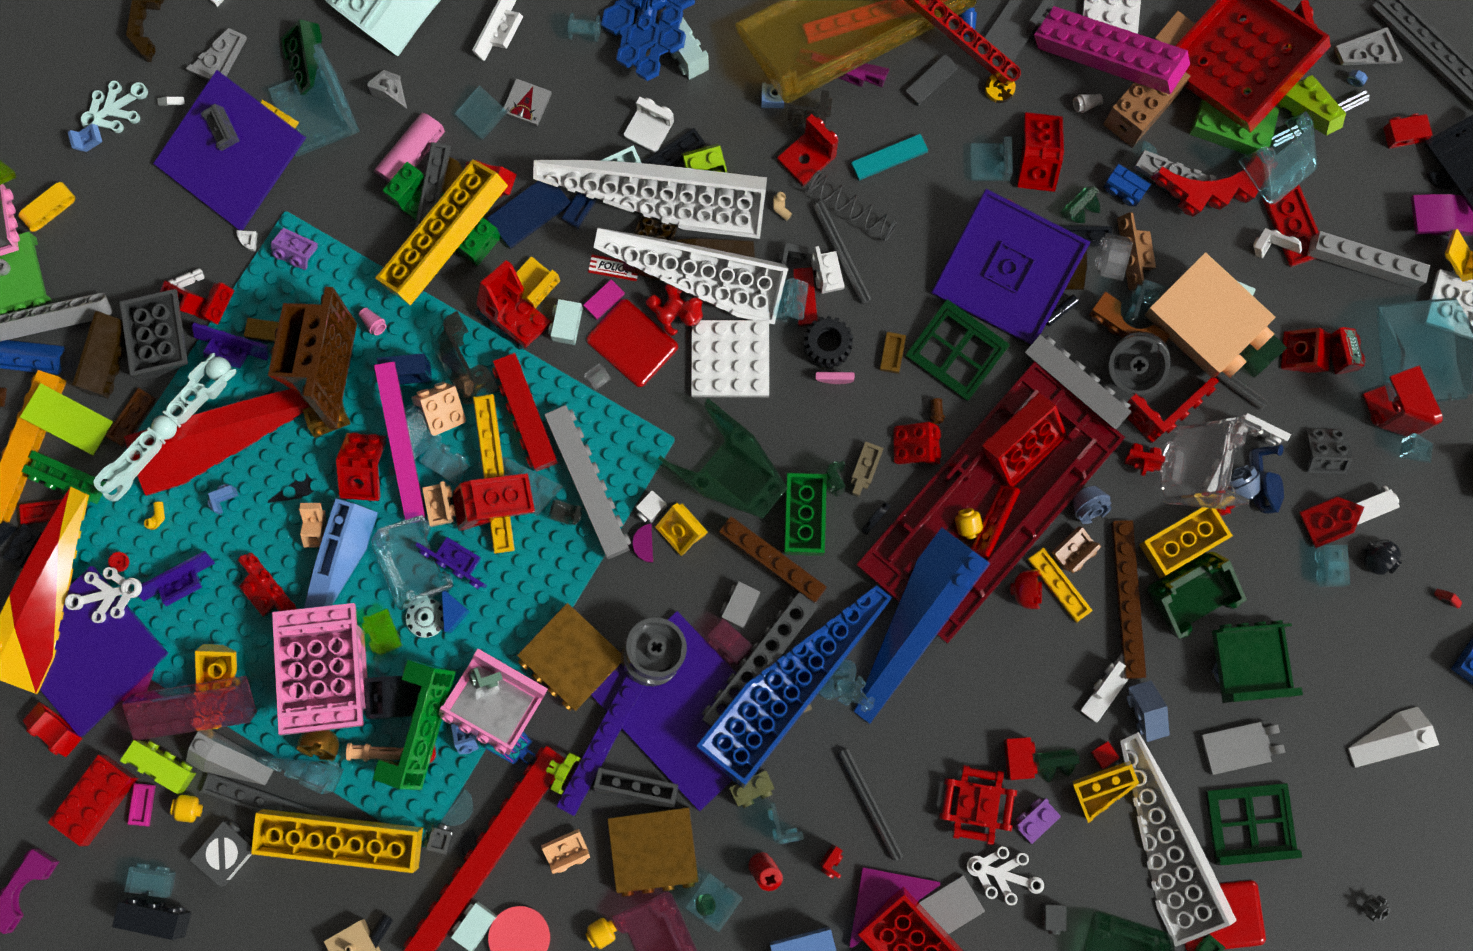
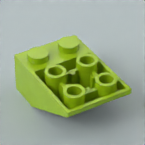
M718 143L681 154L685 168L727 173L721 146Z

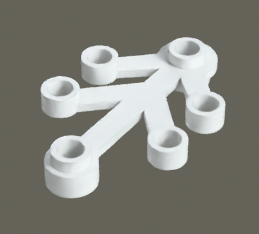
M113 567L105 568L103 576L106 579H112L121 587L113 588L99 579L97 573L88 572L84 577L85 582L93 584L102 591L85 596L70 594L65 599V605L70 610H79L84 604L103 600L97 611L92 614L93 622L103 623L106 619L105 613L115 597L122 595L118 604L110 611L113 618L119 619L124 616V608L130 598H136L140 595L142 584L136 578L125 579ZM110 570H112V576H111V577H109V575H108V572H109ZM90 575L94 576L93 581L89 580ZM132 585H134V591H133V592L131 591V586H132ZM76 599H78V605H77V606L74 604V601H75ZM116 609L120 611L118 616L115 614ZM98 614L101 615V619L99 621L96 618Z
M1001 846L994 853L984 858L973 856L967 862L968 872L979 878L985 889V896L989 899L996 898L998 891L995 887L991 886L986 874L995 877L1005 896L1004 901L1008 905H1015L1018 899L1011 892L1006 880L1026 886L1034 894L1041 893L1044 889V882L1039 877L1028 879L1008 872L1019 865H1026L1029 862V857L1025 853L1017 854L1016 858L997 868L988 866L999 858L1006 859L1009 856V850ZM1001 849H1005L1006 855L1004 857H1001L999 855V851ZM1021 855H1024L1026 858L1024 863L1019 862ZM976 862H979L981 864V868L979 870L974 869V864ZM1036 881L1040 884L1038 889L1033 888V883ZM989 889H993L995 891V894L993 896L988 895ZM1009 895L1014 896L1012 903H1009L1007 900Z

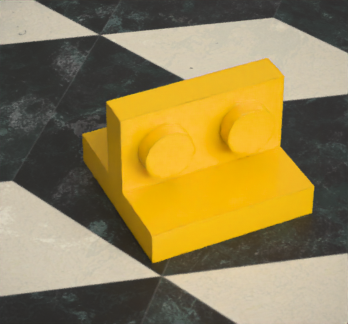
M678 503L674 504L655 526L680 556L685 554L694 543L708 533L683 503L680 505Z

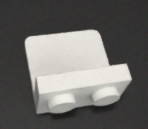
M639 97L636 102L637 111L624 132V136L626 139L652 152H657L674 123V116L669 108L665 106L660 107L649 98Z

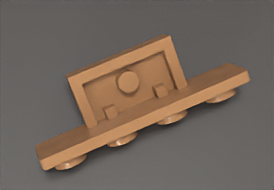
M1128 212L1118 217L1117 221L1128 288L1133 291L1145 285L1143 270H1153L1156 268L1150 231L1136 230L1133 212Z

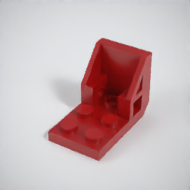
M1025 112L1024 143L1021 152L1017 187L1055 192L1064 155L1063 116Z
M506 260L480 282L476 304L483 315L526 348L550 326L551 321L522 298L524 288L513 265Z
M528 473L470 480L460 483L452 492L458 531L489 523L495 518L532 514L535 512Z

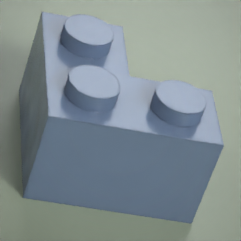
M1147 681L1128 687L1129 696H1127V701L1130 708L1133 707L1135 709V715L1138 720L1136 728L1140 735H1143L1146 742L1169 736L1167 705L1153 682Z

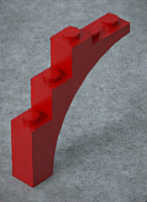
M1261 151L1252 157L1245 168L1239 173L1221 180L1200 181L1188 179L1171 172L1163 166L1156 170L1151 178L1158 186L1167 189L1173 197L1179 198L1181 201L1178 207L1186 215L1194 217L1203 210L1207 202H1209L1211 207L1221 210L1229 204L1234 195L1237 200L1245 204L1255 198L1277 162Z

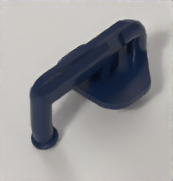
M1282 444L1255 448L1249 453L1250 467L1254 466L1260 472L1261 491L1253 497V502L1259 511L1264 514L1279 512L1284 499V488L1279 474L1271 472L1264 474L1262 456L1271 454L1281 456L1284 450ZM1265 496L1267 497L1270 505L1265 504Z

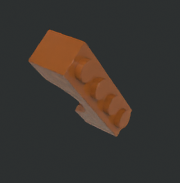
M1106 291L1089 314L1094 322L1103 324L1110 333L1119 335L1122 338L1130 333L1142 331L1158 336L1165 343L1170 336L1156 325L1145 329H1136L1129 326L1121 315L1122 302Z

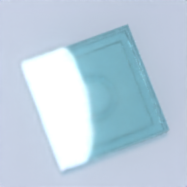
M479 85L455 115L481 139H484L508 111Z

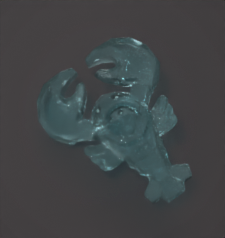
M845 659L839 667L841 670L836 671L835 675H848V677L838 680L836 690H834V681L831 677L829 684H825L819 694L825 699L830 700L842 696L838 699V702L847 706L853 701L862 705L861 711H870L874 707L875 699L873 697H866L862 691L866 682L861 676H858L857 681H855L856 665L851 660Z

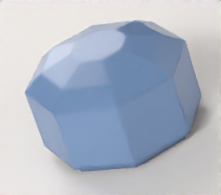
M1352 70L1347 77L1349 84L1355 87H1362L1368 79L1366 74L1360 70Z

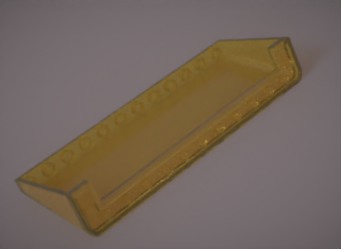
M781 0L735 24L738 35L782 100L786 103L802 97L935 28L933 24L904 0ZM919 0L922 5H926V0ZM940 0L957 15L973 8L977 3V0ZM934 9L935 16L940 18V11Z

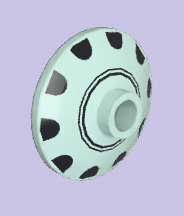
M431 598L416 600L408 608L406 614V623L409 630L422 638L437 635L444 627L443 606ZM426 613L428 619L423 621L421 616Z

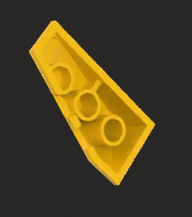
M202 644L195 650L197 727L201 729L205 727L218 729L237 672L236 651L227 646Z

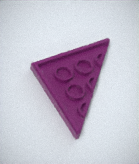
M862 867L849 947L853 948L863 941L858 933L886 901L903 886L919 901L940 886V882Z

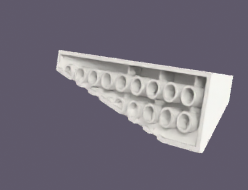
M597 228L593 248L643 270L645 273L653 275L722 310L728 311L732 315L750 320H769L770 324H775L788 271L785 264L670 240Z
M1138 732L1121 740L1124 761H1131L1139 784L1132 789L1133 802L1137 809V820L1143 847L1148 859V870L1150 869L1152 877L1151 884L1155 891L1156 906L1175 947L1230 926L1237 921L1184 812L1140 733Z

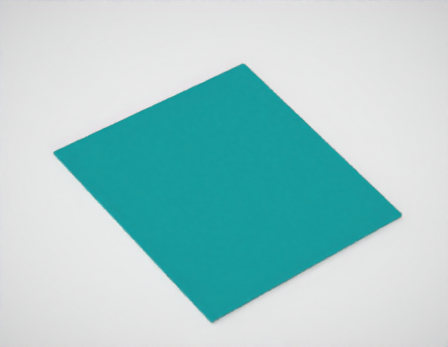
M284 212L234 286L233 290L235 291L219 324L209 323L208 327L244 337L247 318L279 322L283 303L321 305V296L324 294L325 287H333L357 322L343 395V404L351 424L315 438L308 429L305 416L302 413L291 422L285 423L278 427L276 431L266 434L259 441L237 454L231 455L220 464L207 469L205 473L190 479L191 481L184 485L145 496L138 476H136L130 489L118 501H109L102 494L98 504L92 502L88 504L84 520L81 521V536L77 540L76 559H73V574L70 585L90 566H94L103 576L104 569L109 567L108 559L115 552H123L129 558L127 569L118 574L125 579L136 578L142 584L206 551L215 564L198 572L202 588L168 606L163 604L160 593L145 601L139 596L130 598L127 603L129 608L169 653L154 667L155 670L151 680L197 708L195 650L202 644L224 645L235 650L237 672L220 723L380 822L423 827L421 847H426L432 825L437 826L438 823L443 821L486 751L484 747L487 744L481 743L475 736L479 749L470 754H459L454 746L451 725L454 723L449 724L442 720L435 742L436 758L432 763H429L422 790L397 789L373 780L375 766L378 760L381 759H370L368 762H364L363 759L346 760L348 743H352V745H365V743H369L373 747L404 748L406 734L409 731L412 717L368 720L366 719V711H363V726L331 729L339 740V750L335 760H319L320 756L313 755V757H309L300 753L297 750V743L302 733L278 734L272 612H278L279 610L274 607L268 615L262 616L239 588V585L246 579L249 573L238 561V558L253 553L271 574L276 583L283 589L288 598L295 604L297 609H304L320 547L304 548L300 535L303 524L299 510L300 503H321L322 511L326 512L327 523L335 499L354 503L378 512L367 550L333 605L356 604L357 625L365 632L367 677L403 676V669L407 660L431 663L456 671L450 691L452 692L472 661L477 649H480L530 678L534 671L530 667L526 670L517 662L520 659L517 655L567 603L574 607L606 555L544 414L565 405L568 410H573L577 419L573 422L576 428L580 426L584 438H581L583 445L588 444L592 453L589 456L591 463L596 462L600 473H597L599 481L604 480L608 489L605 491V495L607 498H612L616 507L612 509L615 516L619 515L623 525L674 444L675 438L528 351L518 349L516 344L501 337L425 291L410 306L388 291L375 279L384 267L295 215ZM283 228L318 243L317 250L308 259L306 270L295 267L272 255L271 242ZM368 308L385 320L387 327L383 333L376 336L369 332L359 316L362 309ZM200 339L197 341L187 356L188 364L179 368L137 432L146 430L148 427L151 428L153 420L160 415H164L162 412L167 410L169 403L190 381L188 378L189 373L207 359L203 357V351L209 342ZM248 339L267 345V361L248 355L240 369L231 366V369H236V374L227 381L226 387L217 398H209L193 415L290 389L268 376L272 358L271 349L274 347L275 342ZM424 353L431 362L432 382L400 385L426 517L405 521L377 377L374 372V364H377V358ZM513 353L516 354L558 461V464L538 472L535 471L534 467H529L526 459L529 456L527 449L523 450L519 441L522 435L520 431L516 432L512 421L515 420L513 413L509 414L506 407V403H508L507 396H502L499 385H502L500 378H495L492 370L495 367L494 360ZM205 373L198 383L203 384L205 388H209L216 381L210 379ZM446 382L456 387L466 421L459 426L434 436L429 432L422 408L414 405L411 397L417 395V392L420 390H429L434 388V385L437 383ZM491 394L494 395L504 474L505 476L528 473L535 512L532 514L510 516L515 551L494 554L490 522L458 531L456 516H453L454 522L430 527L423 494L424 487L438 485L442 481H445L447 486L450 485L453 492L460 483L484 479L473 397ZM196 395L189 396L187 401L194 400ZM182 410L175 411L174 416L180 415ZM347 433L386 436V445L378 463L381 496L379 501L341 499L339 497L336 458ZM306 473L311 478L310 487L313 492L308 496H303L300 499L267 503L269 499L282 490L286 498H293L296 491L289 485L296 480L298 482L304 481ZM354 479L356 483L363 484L362 480ZM225 484L235 487L239 496L220 502L223 513L217 514L211 511L208 505V500L210 499L208 493L216 491L217 487ZM116 487L113 491H111L109 494H110V495L116 494V493H117V487ZM450 497L451 505H453L452 497ZM163 502L165 520L155 530L145 528L144 521L154 515L153 503ZM446 537L465 547L481 557L471 575L485 583L487 587L483 588L480 586L477 589L468 583L470 579L465 576L461 579L451 573L453 571L451 567L446 566V568H443L435 563L436 558L430 555L427 558L418 552L420 548L415 546L418 542L437 553ZM112 570L108 572L109 577L112 576ZM104 577V579L110 584L111 587H121L112 579H106ZM443 591L448 592L470 611L452 633L444 632L443 627L437 635L429 638L416 636L409 630L406 623L408 608L416 600L431 598L443 606ZM426 613L423 614L421 619L423 621L427 620L428 615Z

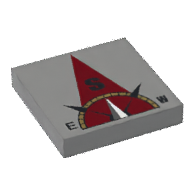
M516 78L502 113L538 127L552 93L547 89Z

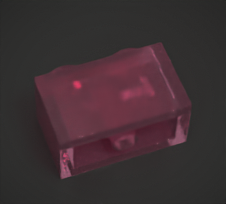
M725 619L707 636L710 640L708 644L716 651L720 649L724 653L722 657L730 664L734 662L737 665L753 647Z

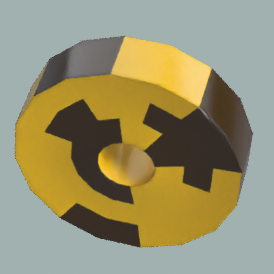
M991 75L985 84L986 96L995 103L1007 102L1012 98L1016 84L1015 82L1004 84ZM997 86H1002L1003 89L999 90Z

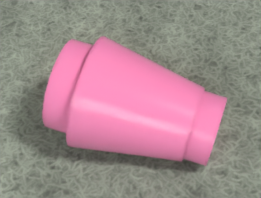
M368 308L360 311L359 316L371 334L377 336L385 331L387 325L383 318Z

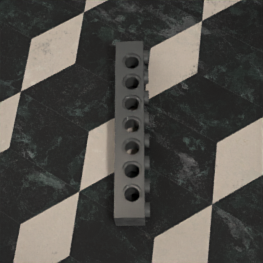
M800 592L797 596L793 594L786 603L788 608L785 611L780 610L774 618L777 621L773 627L769 625L762 634L765 637L762 642L759 643L757 641L751 648L752 655L749 659L745 657L738 665L741 668L736 675L734 673L731 674L726 681L729 684L724 691L720 689L714 697L716 702L713 706L708 705L701 715L704 716L702 719L703 723L711 728L721 716L717 712V707L719 705L728 707L734 700L729 696V691L736 689L740 692L747 684L742 681V674L748 673L754 679L783 655L817 610L818 605ZM795 610L800 614V618L794 620L790 617L789 613ZM778 627H786L788 634L780 635L777 630ZM773 642L776 645V650L768 651L765 644ZM757 657L762 658L764 666H755L753 660Z

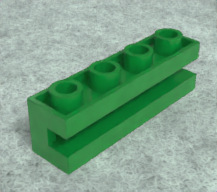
M32 450L29 458L33 459L31 465H24L21 471L28 474L27 479L36 483L42 480L45 482L43 486L53 490L58 487L62 489L60 493L66 495L70 487L76 488L89 495L87 505L90 502L98 504L103 493L95 488V477ZM101 481V486L103 487L106 482Z

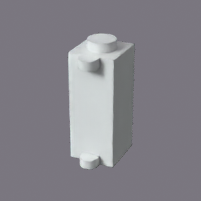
M1386 485L1382 486L1381 490L1383 493L1356 503L1364 506L1357 525L1400 507L1398 504L1399 499L1392 489L1389 490Z

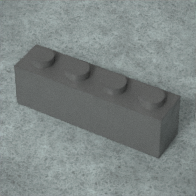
M598 768L594 790L598 794L674 810L678 794V784Z

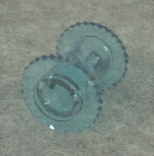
M571 13L567 28L569 39L572 40L573 34L594 36L595 42H598L601 34L600 16L597 15L595 21L575 19L574 13Z

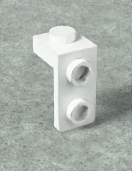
M1266 228L1253 244L1255 256L1262 259L1272 243L1297 253L1302 251L1301 241L1296 237H1288L1282 235L1277 230Z

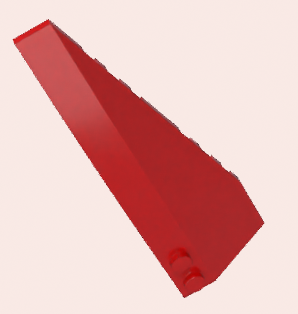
M288 389L192 415L185 423L180 424V428L177 426V432L172 438L164 440L166 443L162 444L160 451L137 475L145 496L188 483L195 476L205 473L212 466L220 464L229 456L237 454L259 441L266 434L276 431L278 427L291 422L300 414H304L303 409L310 406L299 395ZM148 430L124 436L127 449L143 432ZM154 439L149 440L146 446L152 445ZM136 454L132 461L138 460L141 454Z

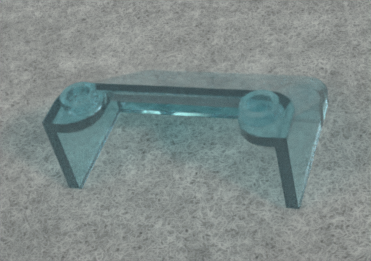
M1306 111L1285 122L1296 139L1278 154L1272 148L1262 147L1239 160V163L1265 201L1270 204L1279 202L1317 169L1314 126L1311 117Z

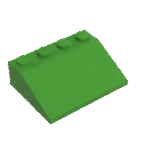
M1202 99L1189 135L1254 157L1261 151L1266 154L1274 135L1279 108L1274 107L1250 133Z

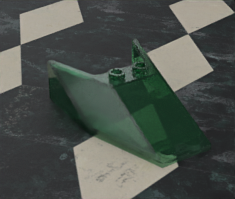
M707 398L704 407L724 437L722 446L700 472H693L671 464L661 455L658 457L657 463L702 496L763 519L788 487L755 436Z

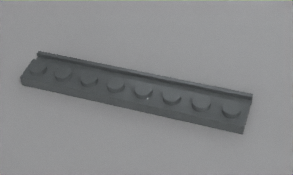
M1377 0L1370 9L1473 106V65L1404 0Z

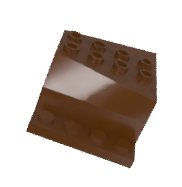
M325 287L324 294L321 296V305L283 303L279 325L275 330V344L271 349L272 358L268 376L286 385L299 395L318 414L329 429L337 430L357 322L333 287Z

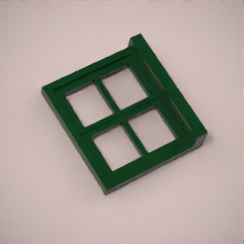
M947 299L907 352L906 356L965 400L969 401L1002 355L1010 347V344ZM947 315L968 330L956 347L935 333ZM973 335L995 349L982 367L961 352ZM932 336L952 350V353L940 368L920 354ZM958 355L979 370L967 387L946 373Z
M1288 783L1206 791L1216 865L1302 858L1301 849H1297ZM1278 795L1281 818L1255 820L1252 797ZM1244 798L1247 821L1222 823L1219 800ZM1282 822L1285 845L1259 847L1256 824ZM1248 825L1251 848L1225 851L1222 827Z

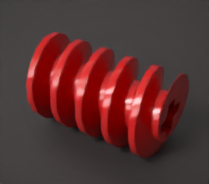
M764 852L757 853L750 858L749 870L758 886L765 891L777 889L783 881V875L773 859Z

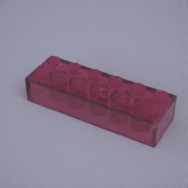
M247 676L131 694L122 704L133 740L250 723L257 713Z

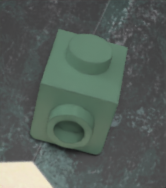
M477 667L471 669V674H469V680L472 686L475 685L476 689L484 686L487 689L498 686L497 681L503 679L501 672L481 678Z

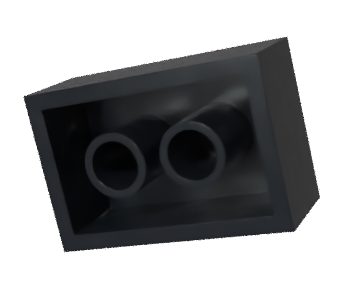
M139 897L127 898L126 901L118 902L112 925L113 928L169 940H176L186 936L192 912L185 911V907L175 905L173 907H165L166 903L158 901L145 903L146 899Z

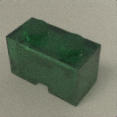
M1275 335L1258 351L1254 347L1248 346L1241 353L1247 361L1243 367L1255 378L1287 347Z

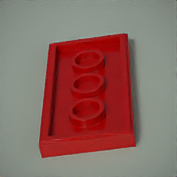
M1300 185L1264 196L1262 200L1274 229L1282 235L1293 236L1301 241L1302 251L1300 253L1282 247L1289 266L1293 267L1317 259L1307 256L1311 237L1319 231Z

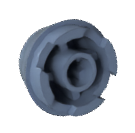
M1248 465L1233 470L1234 473L1229 478L1224 476L1221 480L1223 490L1237 502L1250 500L1261 491L1260 472L1254 466L1250 468Z
M1097 486L1082 489L1072 500L1075 517L1080 519L1082 524L1093 523L1091 519L1099 515L1103 518L1112 509L1110 506L1112 504L1110 496Z

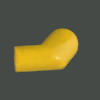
M163 502L153 503L154 515L144 521L145 528L155 530L165 520Z

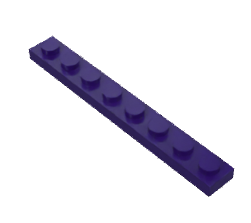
M628 675L626 676L556 807L573 816L576 815L597 776L598 768H601L644 685H640Z

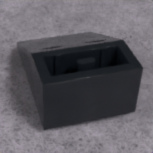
M403 676L364 678L366 719L379 720L412 717L418 701V693L421 691L422 686L402 680Z

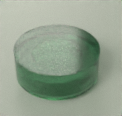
M710 894L700 895L696 899V909L700 915H711L716 909L715 900Z

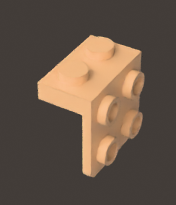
M440 382L435 384L434 388L420 390L417 392V395L411 397L413 404L422 408L431 435H438L466 421L454 385Z

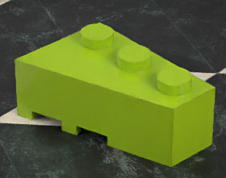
M1313 75L1297 82L1277 104L1278 107H1284L1291 111L1293 116H1299L1306 120V124L1326 136L1343 128L1346 112Z
M133 740L120 762L124 764L130 763L138 768L137 771L141 774L149 775L155 779V782L176 794H183L196 775V772L191 770L193 766L185 761L180 763L175 759L176 755L167 750L163 752L159 749L160 745L152 740Z

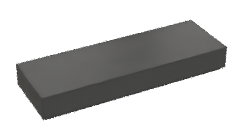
M946 54L943 55L905 91V94L919 106L958 69V66Z

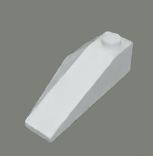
M1414 707L1397 712L1347 749L1353 766L1356 768L1439 745L1430 721L1419 707Z

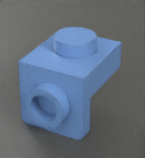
M90 124L79 132L73 130L68 132L70 144L76 150L87 152L102 143L98 125Z
M228 484L217 487L216 491L208 493L210 498L208 505L211 511L222 514L220 502L239 496L237 489Z

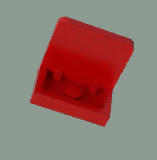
M930 422L895 426L894 462L898 465L926 462L932 465L940 464L942 453L939 445V439L941 438L939 426Z

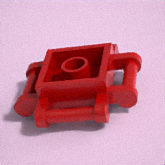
M963 765L960 781L945 778L944 784L946 789L943 809L939 819L954 822L953 838L959 839L962 837L985 841L987 844L994 845L996 829L1012 831L1011 817L1014 796H1017V790L1002 788L1003 771L991 772ZM968 776L995 780V786L967 782ZM954 786L958 787L955 814L950 815ZM1003 794L1006 795L1003 823H997L1000 795ZM961 823L988 827V834L961 829Z

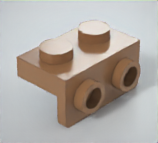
M1078 526L1051 553L1064 570L1075 573L1083 567V564L1089 558L1096 555L1101 546L1091 539L1083 527Z

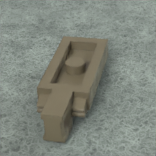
M865 441L851 478V484L855 485L852 492L853 496L859 497L862 488L868 489L884 448Z

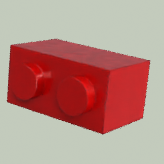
M1416 113L1402 119L1401 117H1394L1383 127L1389 149L1424 143L1432 136L1427 114L1419 115Z
M1031 737L1005 739L1004 749L1008 780L1035 778L1038 769L1037 763L1033 762L1035 743L1034 741L1031 742Z

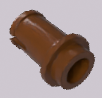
M941 398L930 400V420H932L933 424L943 423L945 419L942 406L943 400Z

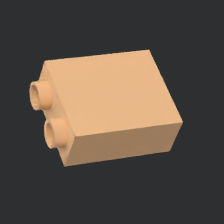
M1206 252L1145 314L1157 327L1170 335L1169 338L1211 378H1215L1221 372L1231 378L1247 362L1239 354L1249 344L1258 351L1275 334L1267 326L1276 317Z

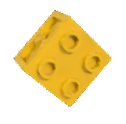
M1455 229L1445 250V257L1454 267L1455 274L1460 277L1462 282L1473 279V250L1469 249L1459 230Z
M530 257L516 272L524 288L522 298L534 308H537L560 282L559 275L553 269L549 271L533 257Z

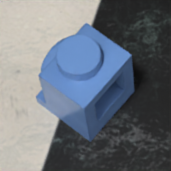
M762 83L761 108H784V102H788V90H785V85Z

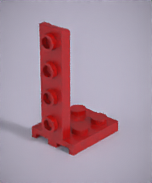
M1214 377L1209 379L1165 421L1161 419L1158 412L1152 410L1147 405L1143 397L1135 394L1127 401L1131 405L1129 409L1132 411L1127 419L1153 443L1165 431L1169 434L1177 426L1175 422L1178 419L1182 422L1190 414L1188 410L1191 407L1196 409L1203 402L1201 398L1204 395L1210 396L1216 390L1214 386L1219 381Z

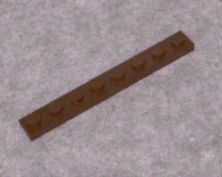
M1133 520L1113 521L1112 533L1123 664L1126 665L1124 668V678L1145 679L1146 667Z

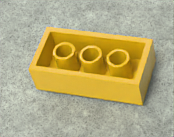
M1211 502L1145 540L1139 546L1159 578H1162L1231 538L1233 535Z

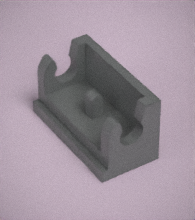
M213 104L201 113L217 141L216 146L219 150L223 151L239 142L224 107Z

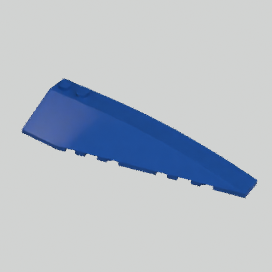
M942 527L915 564L854 710L856 714L869 724L991 564Z

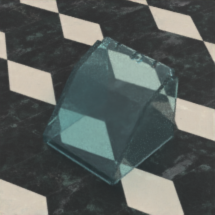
M1456 297L1377 305L1381 369L1389 401L1394 402V397L1397 396L1389 377L1419 365L1436 402L1449 401L1448 395L1451 396L1452 400L1467 399L1468 394H1472L1473 326Z

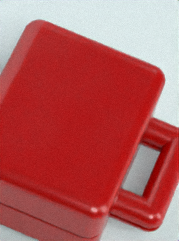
M628 299L620 300L586 338L587 343L637 387H643L678 350V343Z
M1253 880L1219 883L1237 921L1230 926L1210 933V935L1221 943L1225 949L1263 945L1266 941L1258 884ZM1205 935L1184 943L1186 950L1195 951V947Z

